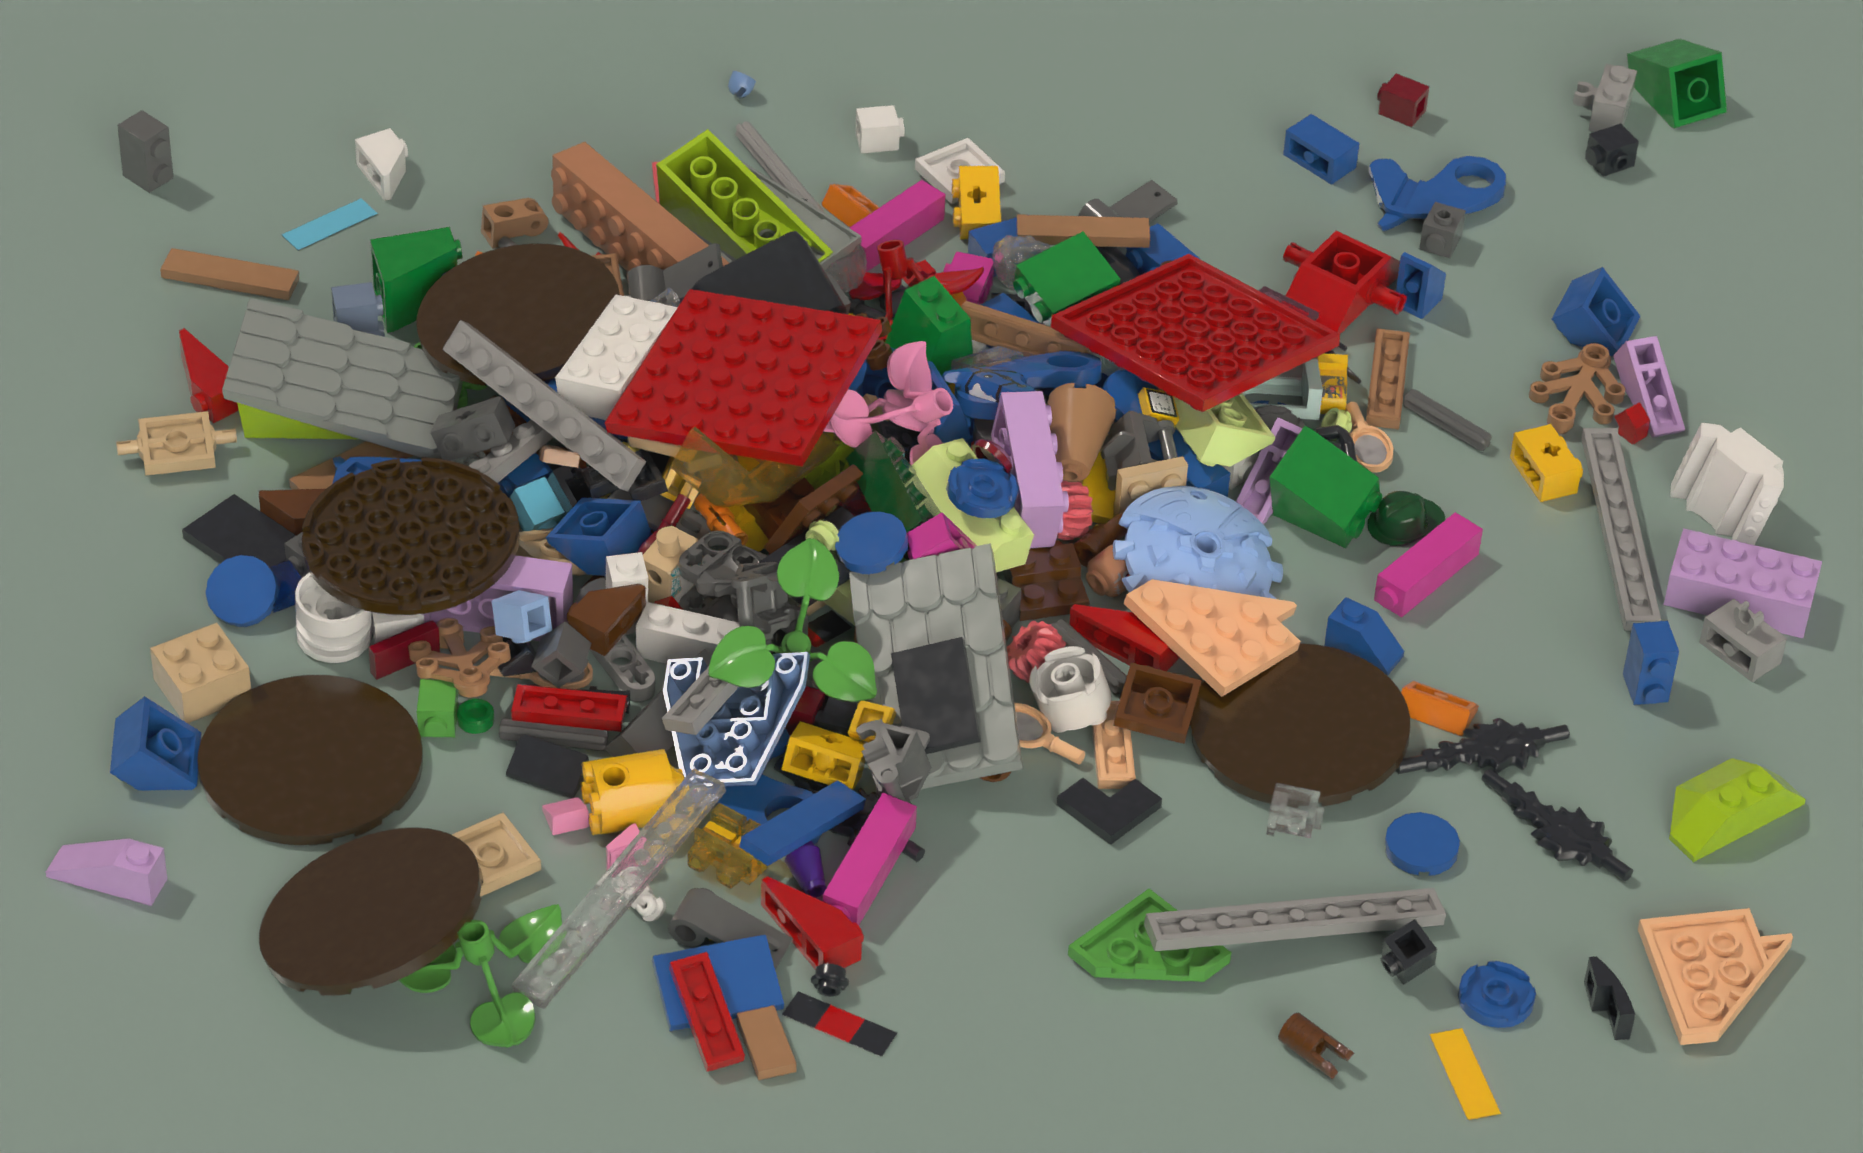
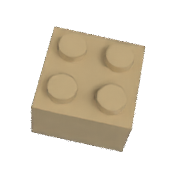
M218 623L150 648L153 679L179 717L186 723L219 712L232 700L251 690L249 667Z

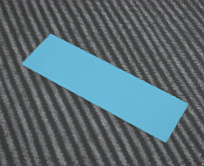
M360 198L282 234V236L297 250H300L378 213Z

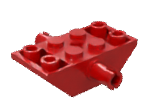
M1337 230L1314 252L1294 242H1291L1285 249L1283 261L1299 267L1282 303L1339 334L1373 303L1392 311L1396 315L1405 306L1407 296L1388 288L1398 278L1400 261Z

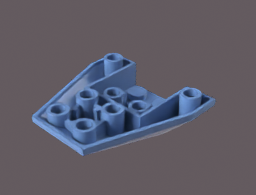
M808 652L773 654L775 668L769 680L758 687H738L697 735L671 731L679 769L683 771L686 788L757 784L806 687L810 660ZM703 657L668 659L663 686L667 712L707 669L708 666Z

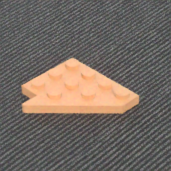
M1154 579L1126 594L1124 605L1221 697L1296 652L1301 642L1281 623L1295 613L1297 605L1291 601Z
M1750 908L1640 919L1638 932L1680 1045L1718 1041L1791 948L1793 941L1792 933L1760 936Z

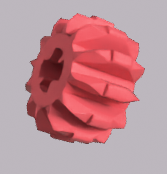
M1063 480L1061 487L1062 491H1067L1069 508L1068 512H1063V531L1057 534L1056 539L1074 540V538H1081V536L1085 535L1089 531V526L1093 523L1091 519V513L1093 512L1091 502L1093 499L1089 497L1087 486H1083L1081 482Z
M1033 620L1027 628L1020 627V632L1016 636H1012L1013 641L1007 646L1009 668L1015 676L1029 683L1030 674L1035 665L1038 669L1045 662L1044 656L1054 650L1065 647L1066 642L1052 625L1046 624L1044 621L1038 623Z

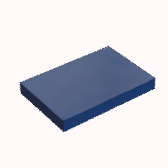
M766 934L652 957V964L669 1031L690 1028L669 970L670 962L704 952L708 953L732 1019H737V1013L774 1005L776 1011L783 1010L784 1001Z

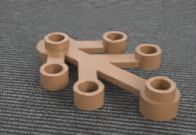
M1591 343L1583 347L1577 358L1543 363L1540 378L1544 382L1536 381L1531 384L1529 398L1535 403H1545L1549 400L1550 394L1569 390L1562 403L1553 404L1549 408L1547 424H1552L1558 434H1565L1574 426L1575 409L1583 394L1594 408V421L1599 424H1609L1613 420L1615 411L1611 404L1622 403L1626 389L1624 385L1617 382L1609 370L1611 357L1608 349L1601 344ZM1580 370L1578 375L1560 379L1562 373ZM1594 375L1605 386L1604 397L1592 381Z
M444 618L437 622L440 648L449 649L450 654L431 651L430 643L427 641H416L409 645L410 660L416 662L417 676L419 678H433L452 682L454 687L458 689L459 695L467 698L485 694L488 690L487 685L490 683V673L500 664L511 659L509 644L503 642L502 636L496 635L495 626L481 629V641L467 652L463 645L465 641L463 626L455 618ZM488 653L489 657L485 661H483L478 666H473L479 659H481L485 654ZM438 665L446 666V667H451V668H456V669H458V671H457V670H451V669H445V668H439Z

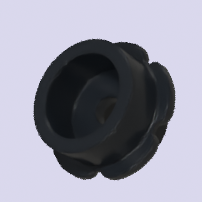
M836 964L818 965L815 969V975L810 980L819 994L828 997L839 995L840 991L845 990L849 985L845 968Z

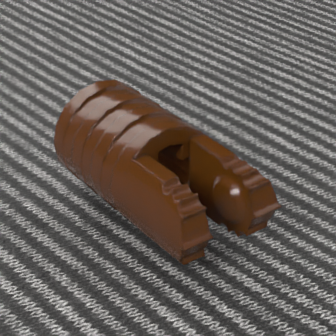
M1123 513L1115 515L1104 524H1096L1080 540L1075 542L1074 548L1081 565L1087 568L1089 560L1108 546L1113 545L1114 540H1120L1126 535L1128 529L1118 524Z
M1299 1012L1293 1014L1285 1022L1278 1035L1280 1042L1332 1080L1338 1074V1071L1331 1062L1321 1057L1326 1048L1346 1061H1349L1354 1055L1353 1051Z

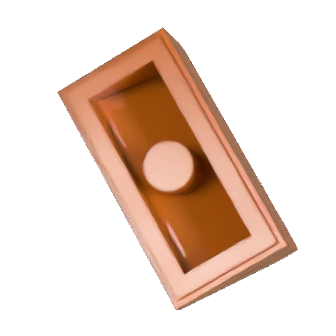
M830 184L822 201V206L849 228L880 208L856 188L849 185Z
M1416 681L1410 682L1401 691L1407 703L1410 718L1459 736L1464 734L1463 730L1468 729L1479 708L1477 703Z

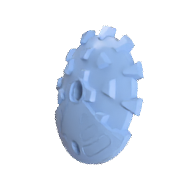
M1172 486L1145 493L1133 501L1124 511L1118 524L1128 530L1124 541L1114 540L1113 556L1116 560H1125L1130 576L1122 578V582L1129 593L1154 579L1276 599L1269 593L1272 581L1281 583L1283 567L1282 564L1271 561L1267 547L1272 545L1270 532L1255 515L1236 501L1203 488Z

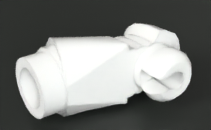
M628 870L617 879L615 887L620 891L621 897L633 909H637L638 913L643 916V920L649 922L656 921L664 914L666 910L665 900L661 897L657 898L653 894L652 888L642 875L634 874L631 870Z

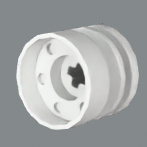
M310 573L306 574L299 581L295 590L298 645L308 656L327 663L347 662L359 657L369 647L372 639V612L353 607L336 599L322 589Z

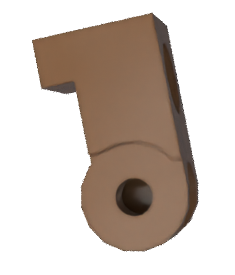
M532 198L483 205L481 233L491 248L494 249L498 248V242L504 236L514 238L523 235L529 237L540 235L547 228L549 221L540 205Z

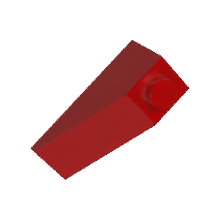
M185 328L179 330L181 357L190 390V401L196 412L208 411L209 420L213 424L239 411L237 402L224 399L222 389L229 366Z
M1074 604L1070 609L1069 624L1095 648L1129 666L1132 662L1168 671L1180 658L1133 612Z
M767 876L761 879V906L781 930L793 938L791 942L814 969L821 964H836L846 968L861 960L862 943L864 942L863 932L860 926L854 921L851 922L842 910Z

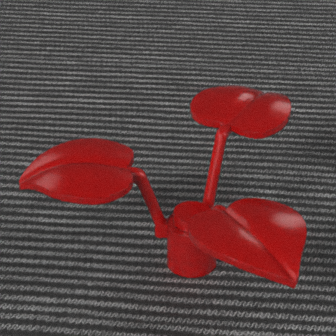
M889 240L877 246L882 273H870L854 268L848 283L849 297L853 300L855 298L872 300L885 293V317H887L890 325L893 322L892 291L901 286L902 278L907 275L906 271L908 268H910L919 283L926 280L915 266L914 258H907L902 240ZM984 267L936 273L930 275L927 279L935 276L950 295H954L973 286L984 273ZM887 335L884 336V337L878 338L877 340H883L884 343H885V340H886V338H887Z

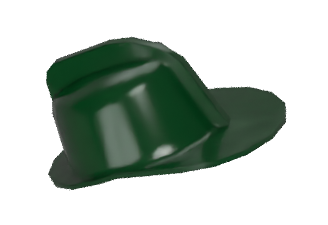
M1394 491L1383 497L1378 509L1370 514L1367 520L1368 531L1380 543L1390 546H1402L1425 537L1445 521V514L1440 506L1417 493Z

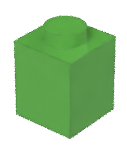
M420 679L417 727L421 737L455 738L459 704L458 689L454 687V683L442 680Z

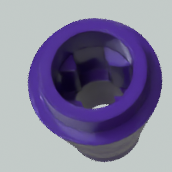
M809 841L787 854L784 862L802 891L817 898L823 895L827 887L820 848L814 846L812 841Z

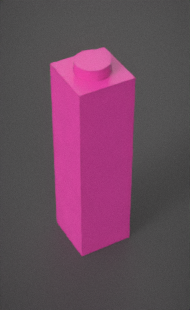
M923 180L918 181L850 227L851 230L862 236V243L857 245L849 255L841 259L859 270L868 272L880 263L877 250L879 244L889 240H902L904 246H906L943 221L946 194Z
M1453 513L1377 575L1374 601L1402 618L1479 555L1483 529L1458 513Z
M882 793L823 893V902L842 910L851 922L854 921L860 925L916 828L917 806Z

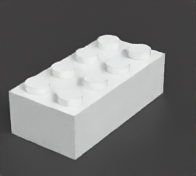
M615 295L555 377L557 392L587 416L606 420L678 307Z

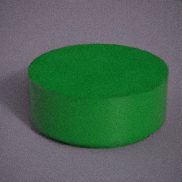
M483 699L464 701L457 709L459 727L471 734H480L488 731L494 724L493 706Z

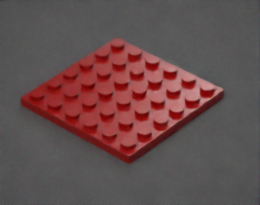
M1191 254L1184 255L1052 315L1050 326L1066 338L1076 341L1091 352L1112 361L1116 366L1137 375L1141 380L1153 384L1165 391L1166 394L1189 404L1193 409L1201 412L1209 410L1338 347L1340 341L1339 333Z
M689 289L606 419L607 433L803 467L883 331L881 320Z

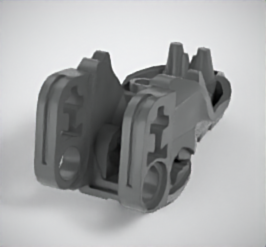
M725 531L707 533L683 552L679 558L680 575L687 581L695 584L691 590L682 596L679 605L686 611L739 622L736 588L732 587L731 579L735 577L739 564L759 563L768 555L742 545L741 539ZM714 545H723L727 547V549L722 551H714L711 550L710 547ZM788 595V603L797 606L794 599ZM806 613L802 632L808 636V615ZM790 619V625L787 628L775 631L771 643L780 647L785 635L795 630L797 620Z

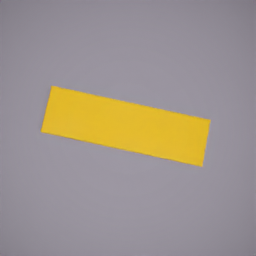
M1463 1028L1429 1034L1467 1120L1501 1114Z

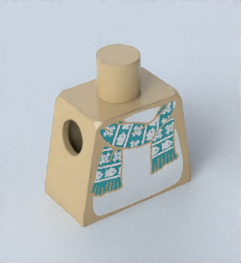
M674 526L661 528L657 532V539L643 554L648 575V602L651 603L673 596L679 604L682 596L695 585L680 575L679 558L698 539Z

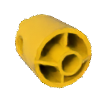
M664 749L582 762L584 782H581V792L584 804L590 803L592 813H589V827L592 835L624 831L635 823L638 828L676 821V799L686 798V784L682 769H676L669 764Z

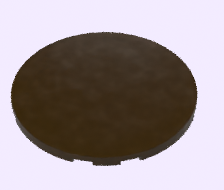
M533 243L494 249L474 256L455 266L428 290L417 314L416 326L419 341L426 357L442 372L446 374L450 372L457 375L463 382L487 386L485 382L443 350L461 320L477 329L542 381L550 380L557 376L613 297L620 295L619 287L611 271L602 262L574 248L555 244Z
M422 457L421 461L400 462V458L371 464V469L356 475L351 472L326 488L311 505L302 526V552L307 569L313 579L322 589L336 599L353 607L380 614H426L452 608L477 597L493 586L506 573L516 556L519 546V520L512 499L508 498L500 490V485L486 474L467 465L449 460Z
M1300 643L1296 652L1223 697L1204 681L1200 686L1190 729L1192 743L1201 762L1206 763L1215 772L1214 776L1219 781L1236 792L1261 802L1279 806L1299 807V804L1321 803L1322 806H1328L1352 800L1353 795L1367 789L1372 791L1395 772L1401 764L1409 745L1410 714L1407 703L1399 688L1382 670L1359 656L1333 647Z
M301 675L282 678L262 684L241 694L228 703L212 719L205 730L198 750L199 780L206 794L207 801L222 818H228L231 822L237 824L242 832L266 841L289 845L333 843L334 838L354 834L356 837L383 824L382 820L395 810H400L410 799L418 785L423 768L422 740L418 727L409 712L396 699L377 687L351 678L332 675Z
M390 829L351 840L310 862L296 873L273 898L264 914L259 930V946L263 959L272 975L282 984L299 992H304L305 990L319 991L321 996L349 995L352 989L372 985L373 989L396 982L423 968L445 952L459 938L457 932L463 925L473 920L482 900L480 891L484 880L481 868L468 845L449 833L435 829Z

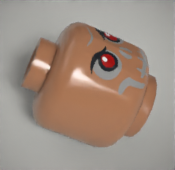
M1113 545L1108 546L1089 560L1087 565L1088 573H1086V580L1096 594L1114 598L1126 590L1122 578L1130 575L1125 560L1114 559Z

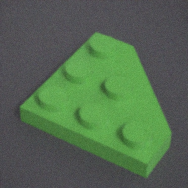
M1150 888L1068 946V956L1094 977L1204 982L1231 962L1232 952L1223 945L1154 951L1144 926L1146 913L1178 910Z

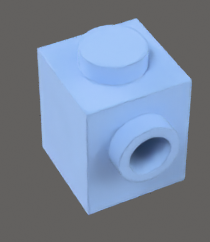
M517 590L492 600L496 635L511 638L514 643H524L552 631L548 596Z

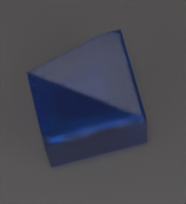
M289 560L270 567L277 578L279 594L273 605V613L295 605V590L302 577Z

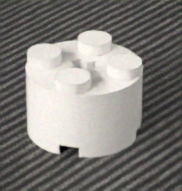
M1063 647L1044 656L1045 662L1038 669L1035 665L1030 674V686L1040 711L1048 718L1051 723V729L1054 732L1062 733L1067 730H1077L1089 725H1099L1107 718L1106 711L1110 706L1112 695L1100 661L1095 654L1092 656L1085 653L1084 648Z

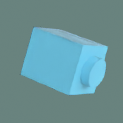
M546 477L514 489L510 497L516 508L519 525L523 532L555 528L565 513Z

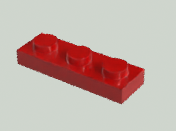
M517 684L511 717L512 721L622 732L627 708V695Z
M704 952L670 962L669 970L706 1072L743 1062L745 1054L708 953Z

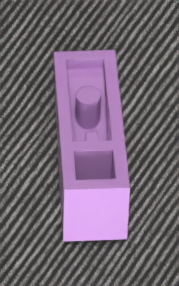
M1653 336L1626 341L1613 355L1621 383L1624 385L1625 392L1632 404L1635 405L1640 402L1651 420L1648 431L1651 437L1684 432V423L1658 337Z
M1278 417L1271 429V432L1276 437L1273 444L1261 450L1236 500L1242 507L1255 515L1263 525L1273 513L1269 477L1303 429Z
M132 839L62 845L46 870V877L152 906L167 881L164 848Z

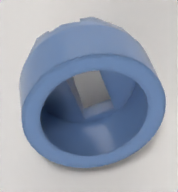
M733 71L729 79L728 88L731 94H736L738 98H744L751 93L756 81L746 74Z

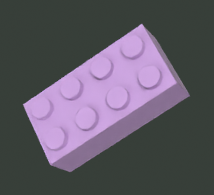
M1043 391L1002 392L991 437L992 441L1002 447L1011 459L1012 470L1010 473L1016 478L1019 487L1014 508L1034 534L1030 548L1053 547L1057 534L1063 531V512H1068L1069 498L1067 491H1062L1061 487L1063 481L1062 463L1056 462L1055 457L1058 445L1056 434L1050 431L1052 423L1050 405H1045Z
M1683 528L1669 576L1664 605L1709 615L1733 599L1740 604L1748 601V609L1754 614L1759 611L1763 612V621L1782 634L1803 638L1822 561Z
M515 556L506 573L488 590L452 608L423 614L424 623L433 620L437 624L441 619L455 618L463 626V631L480 633V630L485 627L495 626L492 600L521 590L548 596L553 630L564 621L568 623L566 619L567 613L573 604L572 563ZM543 634V635H541V636H538V637H536V638H533V640H534V641H540V638H541L542 636H544L545 634Z

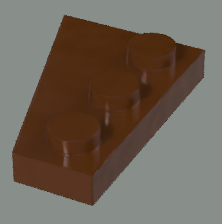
M853 464L798 501L764 548L770 554L809 529L812 522H817L823 515L825 517L828 516L839 505L840 501L843 504L847 503L858 491L855 484L862 477L863 473Z

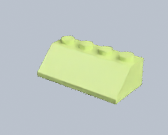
M1243 393L1204 412L1195 410L1189 404L1174 397L1180 419L1175 427L1184 437V442L1197 455V460L1207 466L1218 464L1230 467L1273 444L1276 438Z
M963 438L932 446L911 465L941 513L943 512L977 546L991 543L996 572L1026 564L1034 534L1014 507L1007 514L997 518H978L959 510L950 501L946 490L950 471L954 467L961 466L965 460L978 459Z

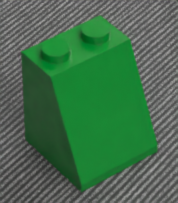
M1679 38L1627 54L1628 69L1637 70L1634 89L1671 127L1677 128L1727 113L1722 52Z
M450 227L370 239L373 289L375 296L381 295L384 315L381 316L386 332H395L417 321L419 307L428 290L444 273L457 266V260L462 259L460 240H454Z
M1082 231L1017 264L1013 287L1017 295L1022 299L1025 298L1029 303L1036 320L1050 327L1052 315L1120 285L1121 279L1085 232Z
M932 276L906 289L892 322V330L887 335L885 343L889 344L891 348L897 349L912 342H926L927 361L933 362L941 376L945 371L974 368L971 318L938 279Z
M1307 426L1303 427L1269 477L1274 516L1345 549L1353 538L1357 539L1360 536L1365 525V519L1370 512L1374 513L1378 509L1382 501L1379 477Z

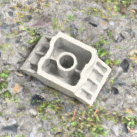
M1701 423L1683 457L1679 469L1676 471L1671 483L1670 497L1687 499L1686 511H1693L1712 525L1715 529V534L1732 536V540L1755 545L1784 488L1783 460L1741 427L1730 433L1721 425Z

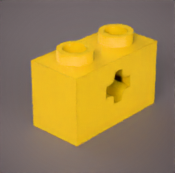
M959 166L958 179H952V198H958V207L953 208V226L959 227L960 239H969L970 230L1001 222L998 166Z
M1552 424L1514 433L1510 459L1540 502L1578 492L1580 478L1583 476L1581 462L1573 456L1567 447L1565 439L1559 436Z
M800 721L789 738L781 770L827 785L838 780L854 790L864 770L866 760L862 751L865 750L863 745L866 742Z

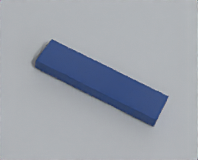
M837 780L741 836L739 847L766 866H769L863 810L866 798Z

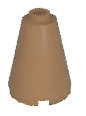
M1067 383L1056 387L1049 395L1047 405H1050L1052 411L1050 431L1056 434L1058 445L1057 453L1055 454L1056 462L1062 463L1063 480L1068 482H1078L1089 475L1116 417L1114 398L1107 391L1095 385L1086 384L1084 389L1074 388L1075 383Z

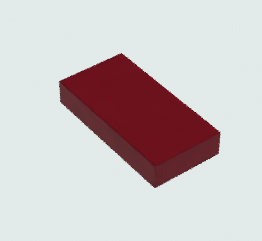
M431 620L369 646L370 673L378 680L416 664V662L410 660L408 648L413 642L427 641L430 643L431 651L440 652L439 627Z

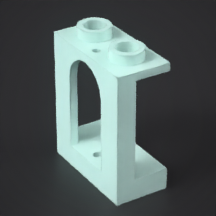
M1311 359L1303 363L1302 378L1276 376L1243 392V395L1259 393L1302 396L1303 406L1250 404L1255 410L1268 405L1282 406L1291 410L1292 414L1297 418L1319 420L1323 388L1318 359Z

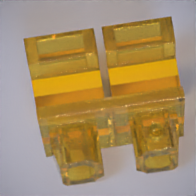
M718 803L711 811V820L704 828H696L694 830V844L687 853V865L699 873L704 872L709 865L716 867V879L720 884L729 889H732L740 881L750 885L769 866H766L741 849L739 845L741 836L761 824L752 819L747 821L746 816Z

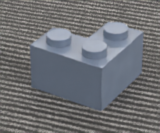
M372 282L331 287L334 322L347 324L353 330L385 337L383 321H378V316L384 315L381 295L375 296Z

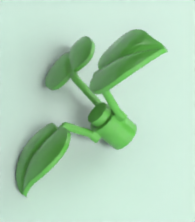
M808 538L789 550L782 557L777 569V580L782 590L791 597L803 596L795 630L786 634L780 647L774 644L766 645L764 633L757 627L741 626L733 629L723 637L715 648L710 660L708 675L711 678L723 680L738 687H758L769 680L775 668V659L769 651H773L775 654L808 652L810 655L809 662L816 659L821 660L814 668L812 678L818 689L825 695L848 702L874 699L877 694L874 663L864 647L854 642L842 641L833 644L827 655L821 652H810L811 641L802 632L810 598L818 601L830 599L838 586L839 572L831 552L821 542Z
M559 904L547 906L517 918L502 930L499 939L495 937L493 930H489L485 922L481 920L466 922L458 931L460 942H456L455 947L452 944L435 960L399 981L407 988L421 993H430L443 989L451 981V970H456L460 967L464 954L468 962L477 966L481 965L493 1002L483 1003L474 1010L470 1018L472 1033L480 1042L497 1047L516 1046L531 1034L535 1024V1010L529 998L519 992L510 993L500 999L488 962L494 954V946L508 958H514L518 955L521 961L529 964L546 961L557 954L564 938L562 912Z

